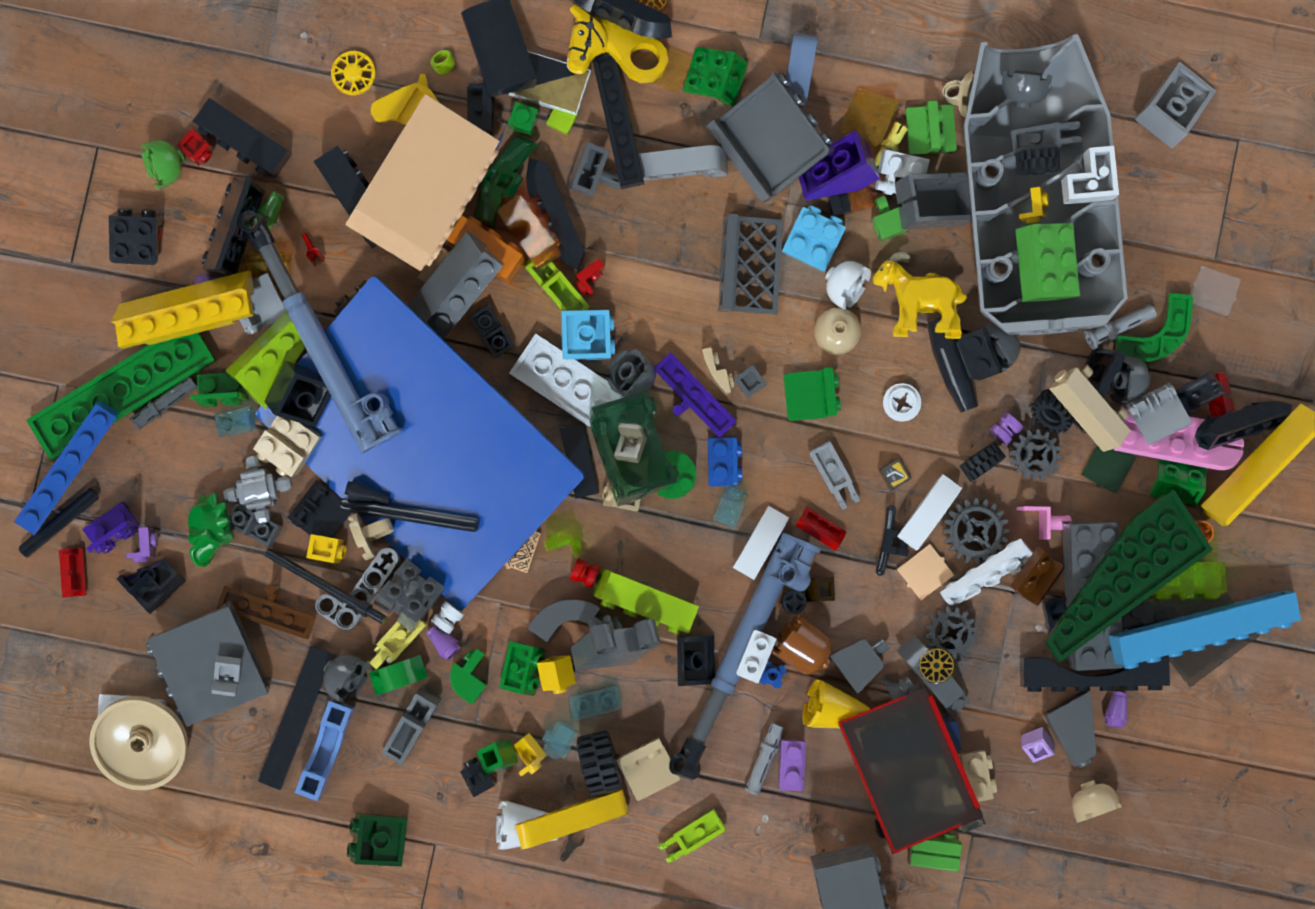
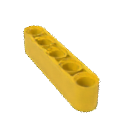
M623 789L520 822L514 826L521 849H527L621 817L630 812Z

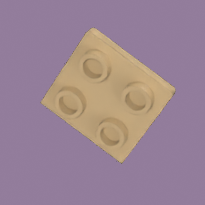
M659 736L617 757L615 760L637 801L680 780L679 776L672 774L669 770L670 757Z

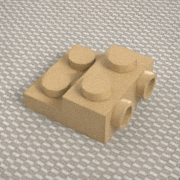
M277 416L270 428L264 431L253 450L258 453L256 456L264 463L271 462L277 467L275 470L283 477H293L299 474L323 436L308 425Z
M984 750L958 753L978 802L994 799L993 793H997L995 779H990L989 769H993L990 754L986 755ZM943 756L935 757L943 805L950 806L963 803Z

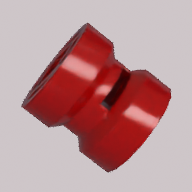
M578 558L569 580L574 582L581 581L585 586L592 588L601 566L596 564L589 565L585 560ZM589 569L586 578H584L586 570Z

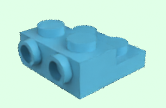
M809 205L808 209L802 208L782 253L825 272L846 227L842 225L843 221L835 216H830L828 219L821 215L822 211Z
M609 310L561 311L562 360H609L611 354H615V342L610 340V330H614V317L610 316Z

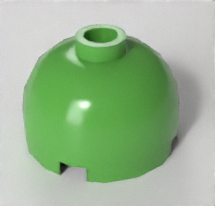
M153 140L141 144V148L146 150L141 154L149 178L154 176L157 183L153 184L154 187L161 189L173 184L180 177L182 172L181 164H184L181 151H176L172 144L164 140Z

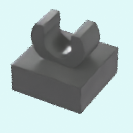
M753 365L733 379L747 399L767 385Z

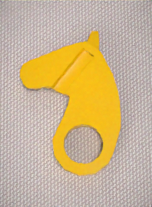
M420 74L417 83L402 87L372 103L370 114L378 123L396 121L406 125L425 94L435 101H439L428 88L426 75Z

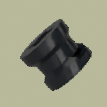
M796 590L786 592L781 601L784 610L791 614L802 612L807 603L804 594Z

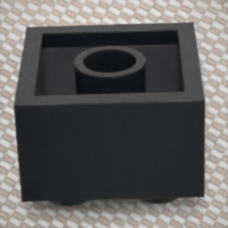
M285 360L265 403L275 416L316 427L331 395L320 375L307 367Z

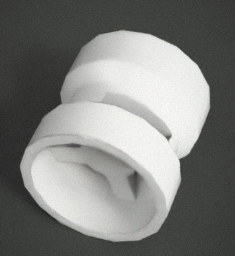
M445 601L441 605V611L435 614L431 621L440 629L450 634L454 629L456 621H460L464 614L455 606Z

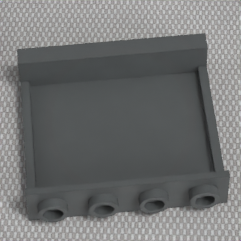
M772 72L768 80L718 120H713L707 125L710 132L762 203L770 201L835 150L831 145L834 142L826 131L822 132L818 127L819 121L812 112H807L803 106L805 105L803 98L797 92L793 93L789 87L791 82L783 73L780 74L779 72Z
M232 601L223 604L220 609L156 635L151 633L147 638V651L150 656L155 657L158 675L160 678L164 677L168 685L166 686L167 694L171 700L174 699L177 705V716L181 721L184 720L186 727L259 698L269 692L270 686ZM217 655L241 658L240 680L236 696L211 693Z

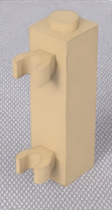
M1085 365L1082 370L1075 367L1067 371L1065 369L1060 371L1054 377L1055 381L1049 388L1103 452L1120 447L1131 431L1123 422L1129 416L1127 410L1121 407L1116 412L1108 405L1087 380L1093 374V370L1088 365Z

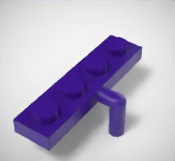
M671 352L655 366L656 373L682 399L673 408L675 416H681L690 407L718 438L737 422Z

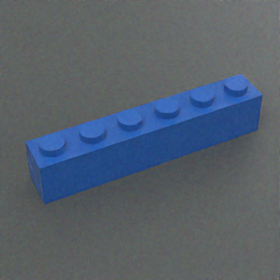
M98 400L14 523L33 535L37 533L119 415L118 411Z

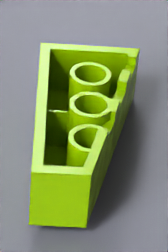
M288 311L274 322L225 370L264 409L267 408L265 400L285 360L295 363L305 348L288 315Z
M601 568L591 593L602 600L601 605L611 609H615L617 605L624 608V614L634 618L640 614L646 617L645 620L654 619L657 627L659 623L668 625L666 630L680 635L681 631L689 634L699 608L695 604L604 568Z

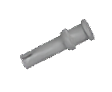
M1147 304L1112 322L1108 321L1104 326L1085 330V339L1089 347L1094 350L1098 348L1099 344L1108 340L1113 341L1120 333L1157 316L1156 311L1151 304Z

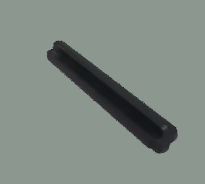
M92 488L85 491L38 530L35 535H32L19 546L20 553L26 558L30 557L99 499L98 494Z

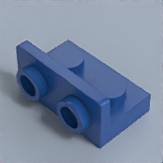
M737 437L708 438V487L738 486V481H742V466H738L737 457H742V443H737Z

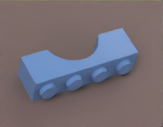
M334 699L329 700L320 723V730L314 749L296 787V794L315 801L322 799L356 707L346 703L340 704Z

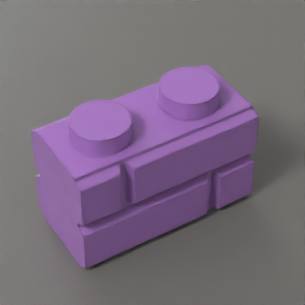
M780 739L779 790L804 791L805 740Z

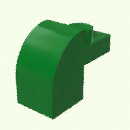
M477 648L475 651L470 650L463 659V662L466 664L462 666L455 662L450 672V682L453 690L471 705L476 702L488 685L473 674V671L486 655L480 648Z
M420 655L369 673L376 696L428 678Z

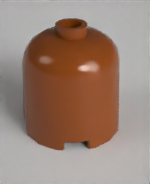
M798 613L796 615L797 620L795 621L791 618L780 631L777 637L781 640L777 646H773L771 653L800 673L810 675L817 672L820 668L822 670L826 669L830 664L831 658L829 656L832 650V643L824 633Z

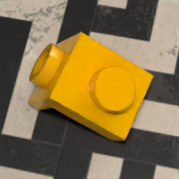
M1041 187L1030 188L1033 212L1019 214V219L1026 222L1027 225L1040 224L1041 219H1048L1047 207H1050L1048 192L1045 193V190Z
M530 733L513 745L514 751L526 765L518 772L520 776H523L528 771L532 775L543 766L540 761L547 755Z

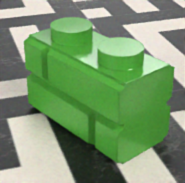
M942 834L941 838L934 837L909 848L908 864L911 866L958 872L962 842L956 840V836L951 834Z

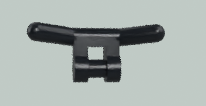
M889 505L886 509L883 539L875 570L878 576L885 574L889 554L909 557L910 553L908 544L901 539L899 540L898 548L892 547L893 539L899 538L897 536L900 531L894 530L896 507L893 505Z

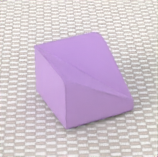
M1043 727L1021 736V747L1033 763L1055 755V743Z

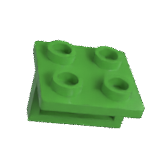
M928 101L924 107H909L906 109L909 155L956 152L953 105L938 106V101Z

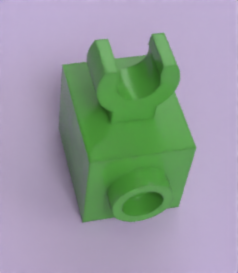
M885 196L875 199L874 203L880 215L874 217L871 222L880 243L906 233L909 229L902 230L899 215L900 207L890 210Z

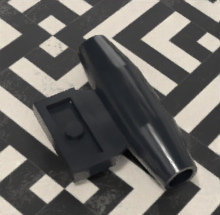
M941 317L927 323L932 352L946 389L959 411L965 412L979 406L974 380L986 379L1002 373L1003 370L986 327L962 335L959 340L945 338V333L935 332L936 324L942 319Z

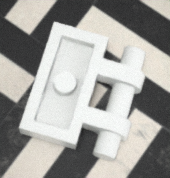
M883 149L878 173L886 174L885 181L877 180L875 189L881 190L884 194L888 195L896 194L894 184L896 177L904 178L907 175L926 174L930 160Z

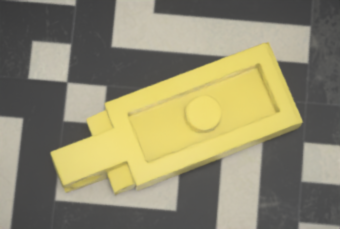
M422 620L414 631L411 632L399 622H396L376 644L377 647L374 651L378 654L372 659L370 664L376 670L385 662L391 664L404 652L427 624Z

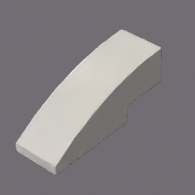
M942 474L920 502L897 537L917 551L946 513L962 488Z
M768 506L733 568L754 580L789 517Z

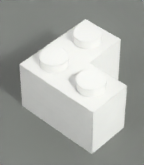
M1114 146L1089 148L1083 153L1085 173L1068 174L1061 180L1064 204L1113 200L1119 195Z

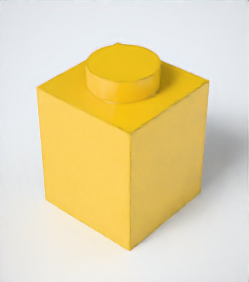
M570 655L552 656L537 663L543 691L553 690L554 694L568 691L567 687L576 684Z

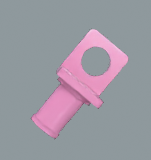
M1017 507V511H1039V540L1050 539L1051 530H1063L1062 522H1072L1070 515L1051 516V507Z

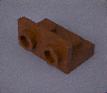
M1037 547L1010 587L1021 597L1039 606L1064 570V566L1053 560L1044 550Z

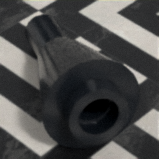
M355 477L353 481H348L344 493L348 495V500L351 501L374 500L388 505L390 495L377 492L374 488Z

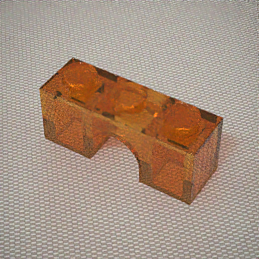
M518 195L497 210L501 219L515 238L522 233L530 232L529 236L519 243L537 270H540L562 255L557 247L561 243L553 232L548 234L546 229L549 226L542 216L536 217L535 213L537 210L530 200L525 202L523 197Z

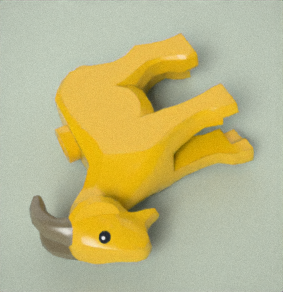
M900 251L891 255L880 266L872 281L874 285L882 286L884 292L887 291L888 284H894L900 307L899 321L893 329V337H908V330L917 332L918 312H939L942 319L936 324L935 332L945 333V338L960 339L962 332L956 305L963 303L967 298V295L962 293L960 286L952 279L940 277L936 273H928L925 277H912L899 265L910 264V254Z

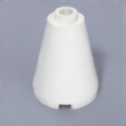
M500 801L498 809L503 810L502 815L497 816L496 843H500L497 849L506 850L520 847L514 825L547 814V812L509 801Z

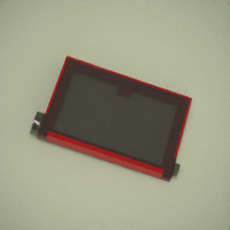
M921 684L907 689L909 694L838 722L840 731L892 854L960 826L963 833H966L986 824L979 802L935 700L928 687L922 688Z

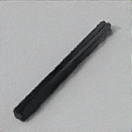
M346 497L341 499L340 509L345 512L469 532L478 531L480 524L477 518L387 505L378 502L351 501Z

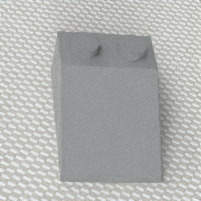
M1178 62L1135 120L1173 149L1189 133L1216 90L1181 62Z

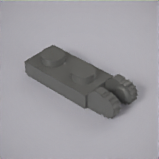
M1075 121L1061 124L1056 122L1012 130L1013 154L1015 155L1022 150L1027 151V149H1041L1043 147L1059 149L1063 148V146L1082 143L1081 136L1062 139L1061 132L1079 129L1080 122Z

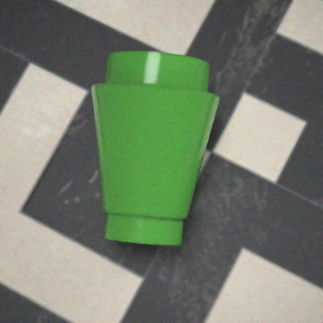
M274 191L257 210V212H261L266 216L269 229L276 225L285 199Z

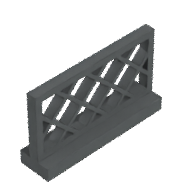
M727 214L723 217L718 312L731 311L777 315L782 220L738 216V214ZM740 222L749 223L755 231L745 238L740 232ZM766 224L776 225L775 236L770 240L761 231ZM756 233L766 243L758 251L748 241ZM744 244L753 253L745 262L738 255L739 248ZM767 246L774 252V259L769 264L759 254ZM755 256L764 265V268L756 275L747 265ZM743 267L752 276V279L744 286L737 279V272ZM766 269L773 276V282L768 287L758 278ZM754 280L763 289L755 298L746 289ZM741 291L751 300L745 307L735 306L736 296ZM766 293L772 300L771 309L762 308L756 300ZM754 304L757 308H752L750 306Z

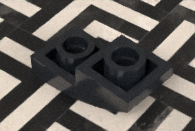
M488 304L468 316L494 358L515 346Z

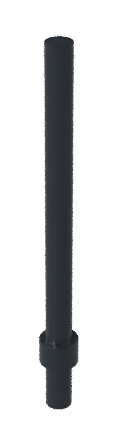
M270 548L265 552V557L353 607L363 617L368 616L382 625L386 622L387 616L374 609L373 605L369 602L358 600Z

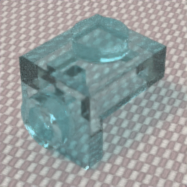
M252 406L215 414L216 428L220 437L236 436L257 430Z
M726 486L713 520L736 528L748 494L739 488Z

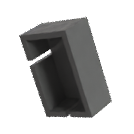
M967 172L951 173L950 175L948 173L907 175L894 183L897 202L902 204V207L899 208L902 230L962 227L972 222Z

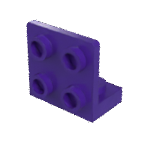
M125 502L119 503L82 529L92 543L86 548L89 553L99 554L103 552L106 554L116 547L115 543L122 538L126 540L136 533L135 529L140 524Z

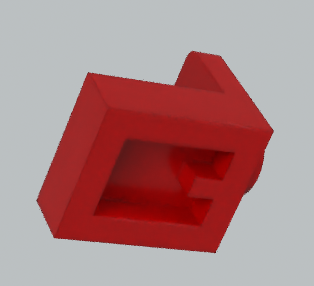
M600 259L576 275L578 282L575 284L583 295L585 293H588L590 297L594 295V291L587 282L591 280L593 283L604 275L602 271L605 269V266Z

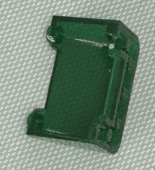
M647 391L593 406L590 410V427L618 507L676 485L677 479L680 478L677 466L671 465L670 461L667 462L653 421V412L656 411V404L653 397L649 398ZM619 423H636L642 426L647 440L639 463L616 460L614 453L621 436L618 429Z

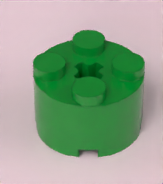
M674 450L662 452L653 459L649 466V484L653 491L662 498L670 500L682 498L691 491L695 484V465L682 452ZM669 469H674V472L679 473V476L675 477L674 482H671L670 478L665 477V474L669 473Z

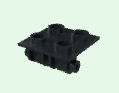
M316 480L287 518L291 520V523L298 528L300 527L309 535L314 534L332 538L352 512L342 511L340 509L341 498Z

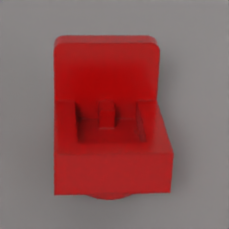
M193 129L176 145L198 166L202 163H207L213 156L212 152L215 150Z

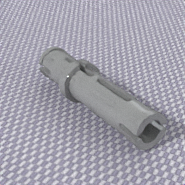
M773 722L770 723L768 733L764 742L760 744L761 750L745 787L747 792L759 796L775 753L779 751L777 747L785 727Z

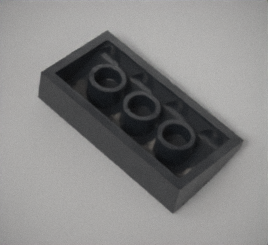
M488 0L462 11L461 16L489 98L535 88L537 78L510 0Z

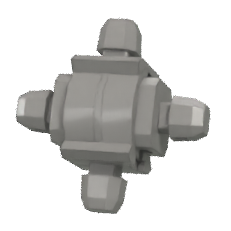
M257 456L247 457L245 462L246 469L249 472L240 473L242 480L236 481L237 489L232 487L223 491L224 499L230 503L238 502L239 499L240 504L246 506L247 509L251 511L256 510L254 514L259 524L267 523L270 521V510H267V508L276 505L274 500L280 498L279 491L286 492L292 489V481L288 477H280L277 480L276 476L270 474L268 470L260 469L262 466Z

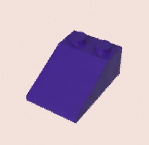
M857 130L831 144L835 150L799 177L806 200L858 191L880 179L870 146Z

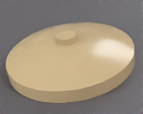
M132 696L111 703L99 714L90 732V750L97 767L114 783L132 790H151L163 786L177 775L187 756L188 738L181 720L169 707L151 698Z

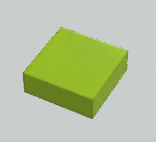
M553 109L546 125L568 136L578 113L574 115Z

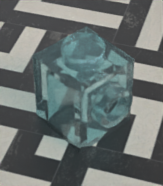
M557 720L553 730L548 728L542 738V741L545 742L543 749L547 750L546 755L555 760H559L560 757L565 759L579 731Z

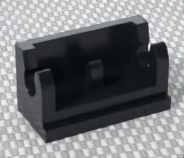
M484 83L469 84V87H467V121L489 135H493L494 97L489 98Z
M1215 372L1207 373L1176 390L1177 396L1187 414L1226 394Z

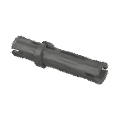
M188 376L153 402L149 401L143 410L130 419L141 430L155 418L159 419L162 417V413L197 389V384Z

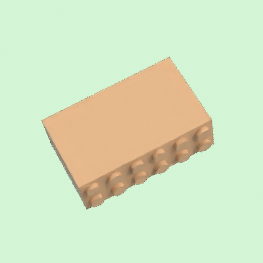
M425 94L345 225L419 271L425 265L430 267L440 253L445 240L448 239L453 231V226L463 214L468 201L471 200L476 192L478 184L486 175L488 167L499 153L496 147L500 141Z

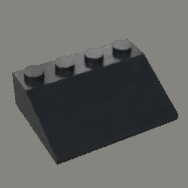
M233 178L232 184L229 183L225 191L227 199L224 206H221L218 211L217 219L219 222L217 228H213L209 240L211 245L209 251H205L202 258L203 269L207 272L225 277L237 274L249 240L248 234L239 225V218L245 211H257L265 193L252 178ZM252 216L249 221L251 228L254 226L255 216Z

